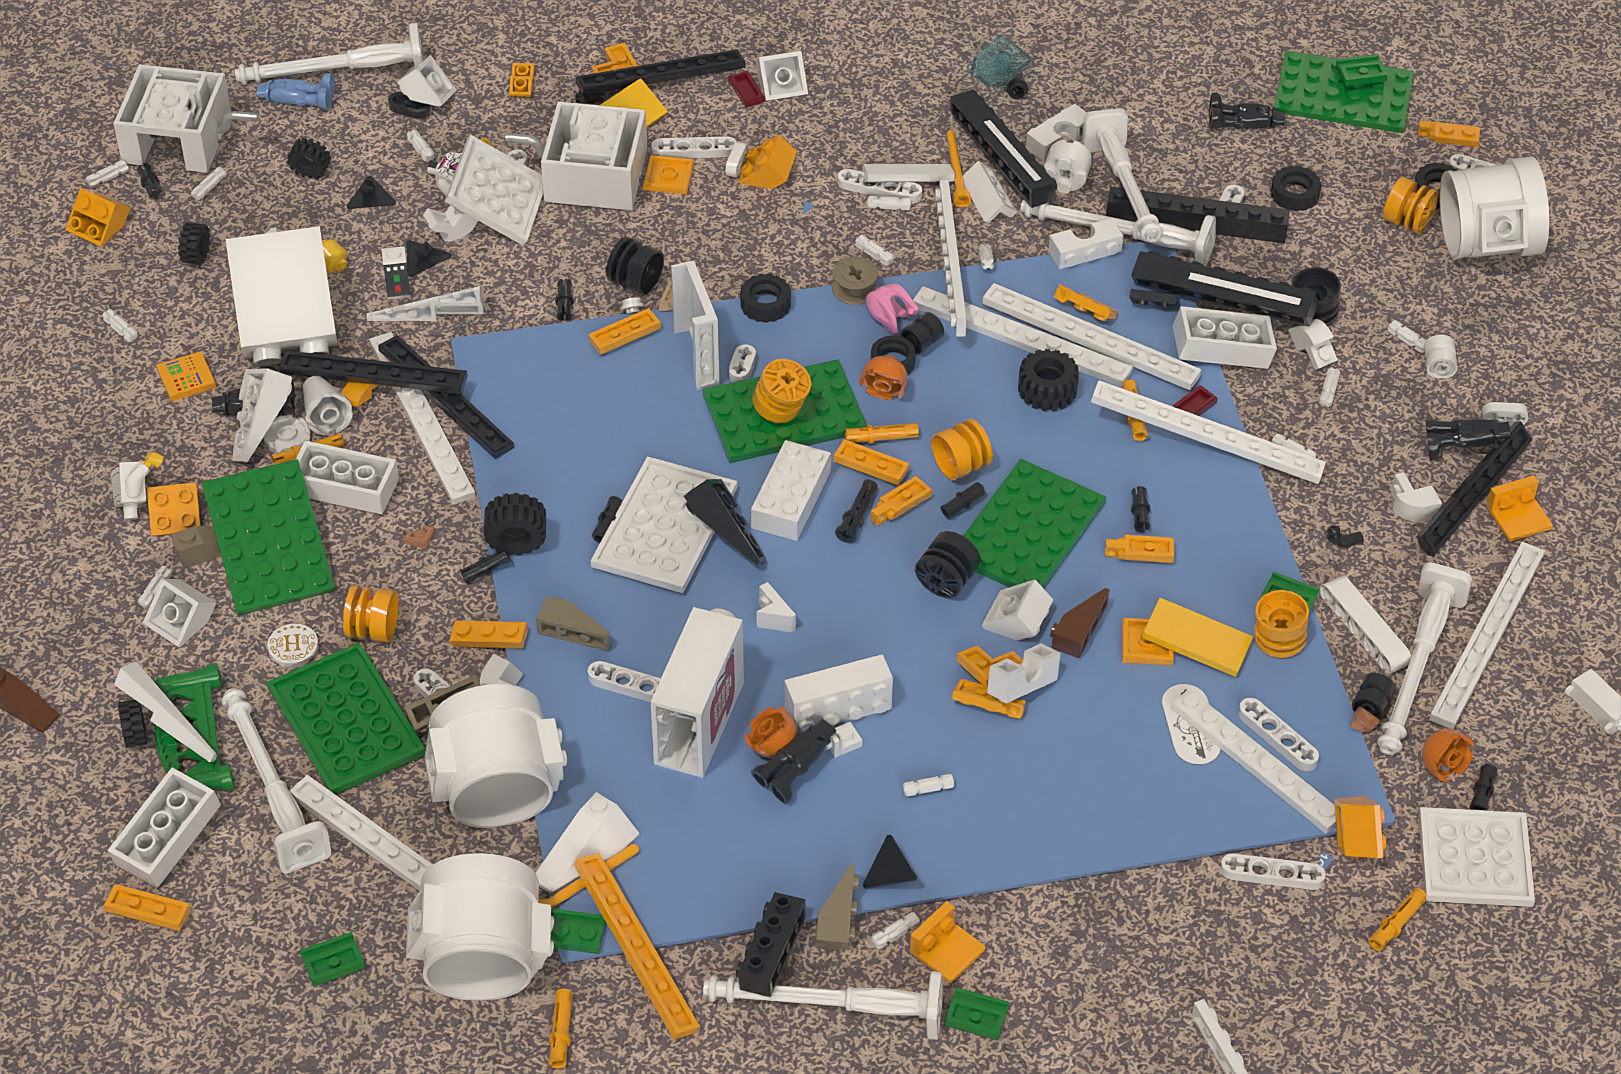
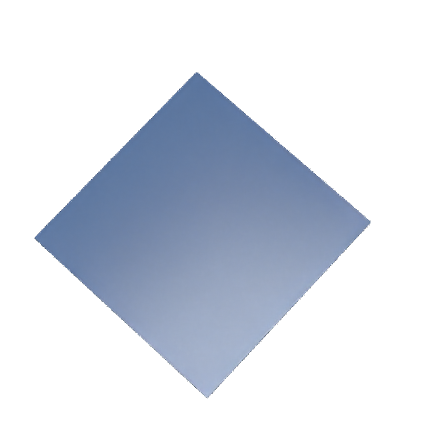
M1145 241L1122 244V252L1063 269L1058 268L1051 255L993 262L994 267L992 269L987 268L986 270L982 268L981 264L960 267L963 296L966 303L1092 350L982 304L983 296L995 283L1202 369L1201 376L1191 390H1187L1133 367L1132 374L1128 380L1136 381L1139 395L1169 406L1174 405L1201 385L1218 397L1217 403L1200 415V417L1246 433L1220 364L1182 360L1178 357L1172 326L1180 306L1198 308L1195 299L1177 295L1176 304H1171V308L1158 307L1155 301H1148V305L1135 304L1134 299L1130 298L1131 289L1167 293L1135 285L1131 274L1140 251H1154L1161 256L1178 257L1175 248L1163 247ZM944 269L878 278L876 280L878 288L893 283L899 284L905 289L912 300L923 286L947 295L948 284L945 283ZM1062 284L1118 310L1116 318L1102 321L1094 317V312L1088 309L1084 312L1075 308L1072 301L1067 303L1060 302L1054 297L1058 285ZM833 285L791 291V308L788 314H785L782 319H778L775 322L764 323L756 322L753 319H749L747 315H744L740 307V298L711 302L718 319L719 385L732 383L729 379V366L736 348L744 344L750 345L756 350V362L750 379L760 377L764 368L776 359H789L803 367L839 359L867 425H872L873 427L908 423L918 424V438L874 441L873 444L859 442L856 444L909 463V471L900 485L917 476L933 490L931 497L896 519H887L886 522L876 526L870 521L871 510L876 508L880 497L897 488L898 485L833 462L834 454L845 437L809 445V447L831 453V472L798 541L751 528V508L779 452L729 464L704 400L703 389L696 390L694 385L693 340L689 331L674 333L673 310H651L661 322V329L602 355L589 342L588 334L638 312L457 337L451 340L455 368L467 370L468 374L462 395L514 442L512 450L494 459L467 434L483 526L484 511L489 501H494L495 497H502L506 493L528 494L529 497H535L538 499V502H542L546 509V538L544 544L540 545L539 549L532 550V553L510 555L511 562L492 571L500 621L526 622L529 627L524 648H505L507 661L511 662L523 673L516 686L529 690L538 698L543 719L555 718L556 727L560 728L562 732L561 750H565L567 756V764L563 766V780L559 781L558 790L553 791L549 804L540 813L535 815L543 862L579 810L596 792L617 804L639 832L640 836L633 842V844L639 846V852L610 872L654 948L754 932L756 923L762 921L765 903L771 901L774 892L805 899L806 919L804 923L817 921L818 913L851 864L855 865L854 874H859L858 890H853L852 899L857 900L856 914L1337 835L1336 826L1325 834L1221 749L1219 755L1213 761L1206 764H1192L1180 758L1175 751L1162 704L1164 693L1170 687L1179 684L1192 685L1203 691L1209 705L1331 803L1334 804V799L1365 795L1382 807L1384 823H1381V827L1394 824L1393 812L1362 732L1350 727L1354 711L1314 608L1312 607L1309 613L1306 646L1298 654L1286 658L1271 657L1263 653L1256 645L1254 639L1255 609L1272 573L1276 572L1303 582L1258 463L1145 422L1148 432L1147 438L1143 441L1134 440L1131 426L1127 422V415L1091 402L1100 379L1078 371L1077 395L1070 405L1066 404V408L1063 409L1057 408V411H1051V409L1042 411L1041 408L1034 409L1031 404L1027 405L1024 399H1021L1020 392H1018L1020 365L1030 352L966 328V336L956 337L955 327H951L950 321L938 317L945 330L944 336L934 344H931L921 354H915V365L913 371L908 375L905 394L899 399L898 395L893 396L892 400H884L866 392L867 387L864 385L861 387L859 384L861 372L871 358L872 345L882 337L893 335L869 314L866 303L849 305L839 301L833 294ZM774 294L757 295L754 299L760 303H771L777 300V296ZM894 296L896 302L906 310L903 300L899 296ZM919 310L913 316L897 317L898 334L895 336H900L903 328L913 323L925 312ZM888 352L881 355L893 356L900 362L906 359L904 355L896 352ZM972 418L986 432L991 443L993 460L990 465L981 467L976 471L971 470L968 475L952 481L941 472L936 464L931 449V438L935 433L947 428L953 429L954 425ZM648 456L737 481L738 488L733 497L738 506L734 509L741 517L745 518L747 522L745 530L755 537L767 562L756 565L715 532L684 593L592 568L591 559L600 543L594 541L591 535L598 524V516L604 511L609 497L617 496L624 500ZM1021 458L1106 496V502L1045 586L1044 590L1053 598V602L1049 608L1048 615L1040 625V631L1032 638L1016 641L985 630L981 626L1000 590L1009 587L974 572L956 597L944 598L933 594L921 584L915 573V564L925 551L928 550V547L940 532L951 531L963 536ZM866 479L873 480L878 488L863 515L864 524L861 528H858L856 532L857 538L854 542H842L836 537L835 530L842 524V516L846 511L850 510L862 487L863 481ZM976 482L984 486L985 494L971 503L970 508H964L951 519H947L941 512L940 507L956 497L957 492H963ZM1137 486H1143L1147 489L1148 505L1150 504L1151 509L1149 513L1150 528L1146 530L1144 524L1145 532L1135 530L1134 515L1131 513V505L1133 504L1131 492L1135 488L1137 494ZM1124 535L1170 537L1174 539L1173 563L1108 557L1105 556L1106 539L1118 540V538H1124ZM487 543L488 554L495 553L497 549H492ZM768 582L796 614L795 631L785 632L757 627L756 613L762 609L758 603L759 586ZM1102 589H1110L1108 606L1080 659L1057 651L1061 653L1057 680L1017 698L1025 701L1024 713L1021 719L1008 717L1007 714L990 712L982 707L965 705L960 701L952 699L953 691L960 679L981 684L956 661L957 653L978 645L992 659L1014 651L1024 659L1025 650L1041 643L1052 648L1053 638L1050 637V632L1054 623L1058 624L1065 613ZM546 596L570 601L610 633V651L538 634L536 618ZM1159 598H1163L1253 636V639L1236 677L1175 651L1173 665L1122 663L1123 618L1150 619ZM693 607L707 611L717 608L724 609L732 613L736 618L743 620L744 684L703 778L654 765L650 702L595 687L588 680V667L597 661L607 662L661 678ZM883 654L893 677L892 709L886 710L883 713L863 716L857 720L837 723L833 726L836 728L851 722L862 739V747L834 758L829 749H825L808 771L803 775L797 776L792 782L791 790L793 796L787 804L778 800L770 790V787L766 789L758 784L753 778L751 771L756 766L766 764L773 758L761 757L745 742V734H750L752 728L749 725L760 712L769 707H772L774 710L779 709L778 706L784 708V680ZM622 677L617 679L616 682L624 685L629 683L630 680ZM650 684L640 687L645 692L651 691L654 688ZM1246 698L1259 700L1316 748L1319 753L1317 767L1308 772L1299 770L1247 726L1238 715L1242 700ZM1264 723L1262 725L1266 730L1276 729L1272 723ZM1291 739L1281 740V743L1285 746H1293L1295 744ZM790 764L785 765V766L776 774L775 777H777V776L780 775L784 770H786ZM952 774L953 788L944 790L941 788L939 791L923 794L916 793V795L908 797L904 795L903 783L914 781L915 783L916 780L936 776L940 778L941 775ZM892 835L918 876L917 880L871 889L864 888V880L886 836ZM586 887L553 908L602 915ZM607 923L604 926L599 954L558 949L560 960L564 963L624 953Z

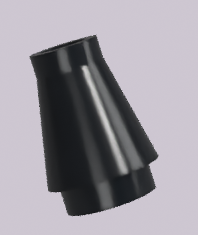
M1012 71L1011 73L1018 74H1010V76L1014 77H1010L1011 80H1009L1007 85V93L1014 99H1021L1027 94L1028 85L1021 71Z

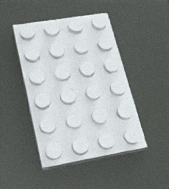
M647 456L615 515V521L612 520L593 555L591 567L684 593L715 533L713 529L696 517V515L689 512L685 505L687 501L684 495L706 479H722L732 496H734L738 488L737 481Z

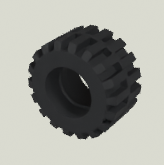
M1039 349L1035 351V354L1029 353L1027 358L1022 360L1019 369L1018 392H1020L1021 399H1024L1027 405L1031 404L1032 408H1041L1042 411H1047V409L1057 411V408H1066V404L1070 405L1077 395L1078 365L1075 364L1073 358H1069L1067 353L1062 354L1060 350L1056 349L1055 351L1050 349L1041 351Z
M506 493L502 497H495L494 501H489L484 511L485 542L489 544V547L497 549V551L504 547L509 555L532 553V550L539 549L540 545L544 544L546 538V509L543 503L538 502V499L535 497H529L528 494L521 495L519 493Z

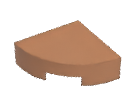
M424 526L423 529L414 532L410 531L404 536L403 543L427 549L436 532L435 527Z
M1359 706L1354 712L1350 727L1360 732H1370L1380 723V720Z

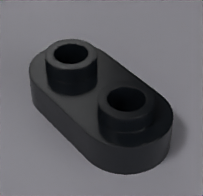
M395 92L388 98L389 109L392 112L417 119L424 118L430 114V104L410 100L403 92Z

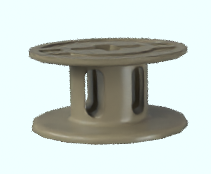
M846 257L838 261L833 268L832 274L835 281L833 282L832 291L834 296L845 304H865L868 293L878 288L876 283L878 277L877 266L864 257Z

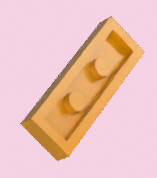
M647 308L588 334V338L596 351L602 355L661 329V322L650 308Z
M845 439L835 452L833 462L898 486L909 471V463Z
M455 621L449 642L451 646L524 648L529 627L526 622Z
M118 884L113 886L104 904L106 912L177 931L181 930L191 910L189 903Z

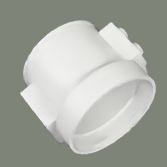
M1533 156L1508 159L1502 165L1459 169L1458 171H1445L1443 173L1440 184V215L1443 236L1452 259L1457 260L1464 257L1474 258L1514 253L1515 256L1522 257L1539 255L1545 252L1549 237L1548 197L1541 167Z
M507 684L482 685L452 695L433 711L429 720L430 729L424 758L432 802L449 801L451 814L457 821L477 828H494L520 823L537 815L549 804L553 791L558 790L559 781L563 780V766L567 764L566 751L561 750L562 732L560 728L556 727L555 718L543 719L540 702L532 692L519 686Z
M485 853L452 856L438 861L424 872L421 879V889L408 908L406 958L424 961L423 978L430 988L442 995L456 999L490 1000L509 997L527 987L531 978L534 977L539 969H542L547 957L552 955L554 942L550 940V932L554 926V917L551 916V905L539 903V880L536 873L518 860Z

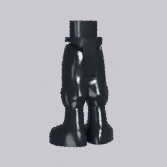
M1211 93L1209 128L1261 129L1274 128L1275 125H1285V111H1276L1275 107L1271 109L1270 106L1257 103L1227 105L1222 103L1219 93Z
M293 377L291 392L278 414L295 415ZM240 389L231 390L228 392V395L226 392H223L222 396L212 397L213 413L223 412L224 415H237L239 411H242L243 401L239 400Z
M1435 419L1425 420L1429 460L1438 459L1441 449L1445 447H1483L1494 444L1495 440L1497 443H1500V439L1511 438L1509 421L1498 422V419H1455L1451 422Z
M821 719L816 725L811 724L808 729L801 732L782 749L778 750L775 758L766 764L756 766L751 771L753 778L763 788L768 789L770 787L774 796L782 803L787 804L793 796L791 790L792 782L797 776L807 772L821 756L826 746L831 743L830 738L837 732L836 729L824 719ZM790 764L786 770H784L780 775H778L777 777H775L776 774H777L785 765Z

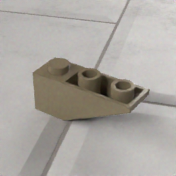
M853 864L849 866L818 913L815 948L847 950L849 942H854L855 926H851L850 921L851 916H856L857 900L852 899L853 890H858L859 874H854L855 865Z

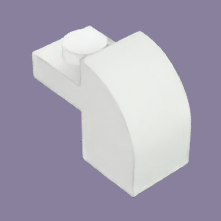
M451 205L445 213L428 208L423 214L429 228L439 232L443 240L448 242L468 235L478 223V220Z
M1312 319L1310 326L1297 325L1288 329L1296 349L1302 350L1306 348L1315 370L1337 361L1329 340L1333 338V335L1321 320Z
M1404 472L1395 474L1393 485H1391V494L1395 499L1393 505L1395 513L1403 519L1413 522L1431 520L1442 505L1432 485L1414 490Z
M493 654L481 673L480 685L507 684L516 686L523 673L511 662Z

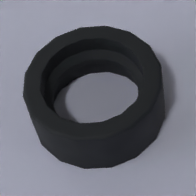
M892 335L882 337L872 345L870 360L888 352L900 353L906 357L901 363L906 368L907 374L909 375L913 371L915 349L909 340Z

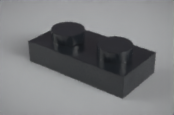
M1131 289L1130 298L1134 299L1135 304L1148 305V301H1155L1158 307L1171 308V304H1176L1177 300L1176 294Z

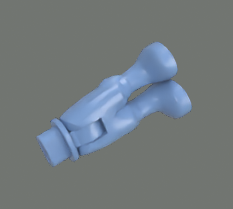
M325 73L321 82L317 84L294 79H277L274 82L269 80L267 83H259L257 97L266 98L270 102L274 101L299 106L312 105L321 109H330L331 99H333L335 93V78L333 73Z

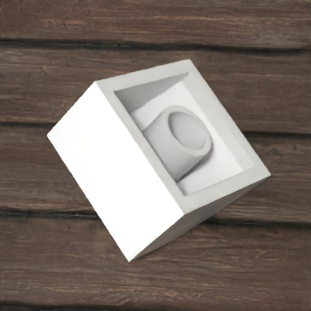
M801 51L755 59L758 80L766 101L808 94Z
M431 55L412 67L397 82L403 94L407 95L410 100L439 107L457 90Z
M162 579L143 624L176 646L181 647L208 623L216 602L181 579Z
M1035 579L1000 590L981 626L985 630L1016 641L1032 638L1040 631V625L1049 613L1053 598Z

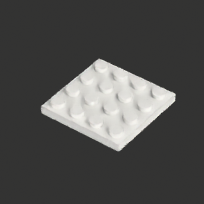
M470 135L465 143L444 202L524 245L528 240L543 195L542 175Z
M1420 807L1419 825L1423 879L1427 901L1533 907L1535 896L1526 813Z

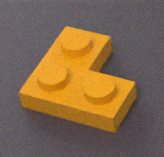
M621 43L605 48V56L609 62L592 66V74L634 67L637 64L626 44Z
M977 645L957 653L956 661L985 688H988L991 665L1007 658L1022 665L1023 659L1014 651L992 659Z

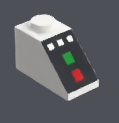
M405 247L381 249L388 300L411 297Z

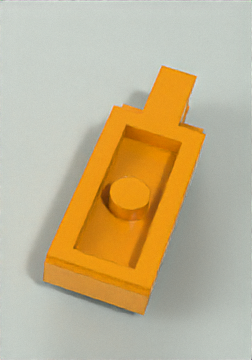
M1420 121L1418 136H1426L1439 143L1478 147L1480 127Z
M1062 284L1058 285L1054 295L1062 303L1072 301L1075 308L1084 312L1087 309L1094 312L1093 316L1102 321L1115 319L1118 314V310Z
M915 476L880 497L876 508L871 510L870 521L878 526L886 522L887 519H896L931 497L933 490Z
M1124 535V538H1118V540L1106 539L1105 556L1118 557V559L1173 563L1174 539L1170 537Z
M960 679L953 691L952 699L960 701L965 705L982 707L990 712L1007 714L1008 717L1020 719L1024 713V700L1015 699L1008 703L1001 702L996 697L988 694V688L979 683Z

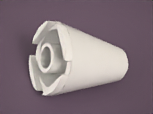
M320 376L308 378L303 385L305 418L309 428L323 436L328 435L327 432L336 430V433L341 432L349 425L353 416L352 405L349 399Z

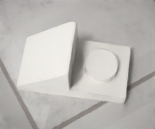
M768 582L759 586L758 603L762 609L756 613L757 627L785 632L795 631L796 614Z

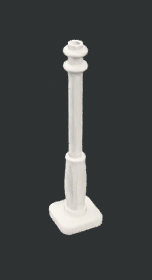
M417 23L409 24L410 40H406L404 43L377 44L348 50L345 54L259 65L258 62H254L253 67L246 68L244 64H240L239 69H235L236 80L246 85L248 80H255L257 83H260L262 78L348 66L350 69L379 67L403 61L414 62L415 66L423 60Z
M1118 108L1087 113L1083 122V145L1090 152L1103 151L1105 158L1113 169V173L1120 178L1138 218L1136 225L1141 238L1146 242H1156L1162 236L1163 230L1158 218L1150 214L1131 172L1132 164L1125 148L1128 130V115L1126 111Z
M1025 200L1021 204V213H1024L1026 218L1036 215L1040 221L1050 218L1091 227L1092 223L1112 218L1121 233L1132 235L1135 240L1144 241L1137 229V221L1117 219L1049 205V203L1031 208ZM1207 215L1200 231L1196 230L1195 232L1174 225L1159 223L1163 230L1162 236L1156 242L1149 243L1168 248L1191 250L1192 253H1195V261L1207 266L1216 239L1215 216Z
M1432 562L1425 563L1422 568L1418 593L1421 597L1428 600L1419 619L1416 637L1413 641L1415 649L1389 722L1384 723L1382 726L1384 735L1377 739L1380 751L1386 755H1394L1402 749L1400 740L1407 735L1404 725L1429 653L1434 651L1435 645L1445 626L1449 606L1462 608L1467 604L1472 584V577L1467 572Z
M235 688L227 690L222 698V705L228 709V718L235 721L264 782V794L268 799L272 815L282 832L274 840L277 861L281 871L287 874L329 858L331 847L328 831L324 823L316 821L305 824L297 802L288 790L286 783L280 780L250 716L252 707L250 703L246 702L245 692Z
M932 971L928 991H921V993L887 988L848 987L847 990L776 985L772 996L767 997L740 990L739 982H736L734 976H730L728 981H718L717 975H712L710 980L705 979L703 995L709 996L710 1002L716 1001L717 997L726 998L728 1003H733L735 998L841 1006L845 1007L847 1011L853 1010L881 1015L919 1016V1018L926 1019L927 1038L938 1040L943 1002L942 972Z

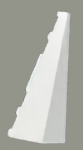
M483 286L367 313V321H437V314H483Z
M137 662L120 668L114 685L153 712L151 722L207 761L213 762L216 760L217 755Z

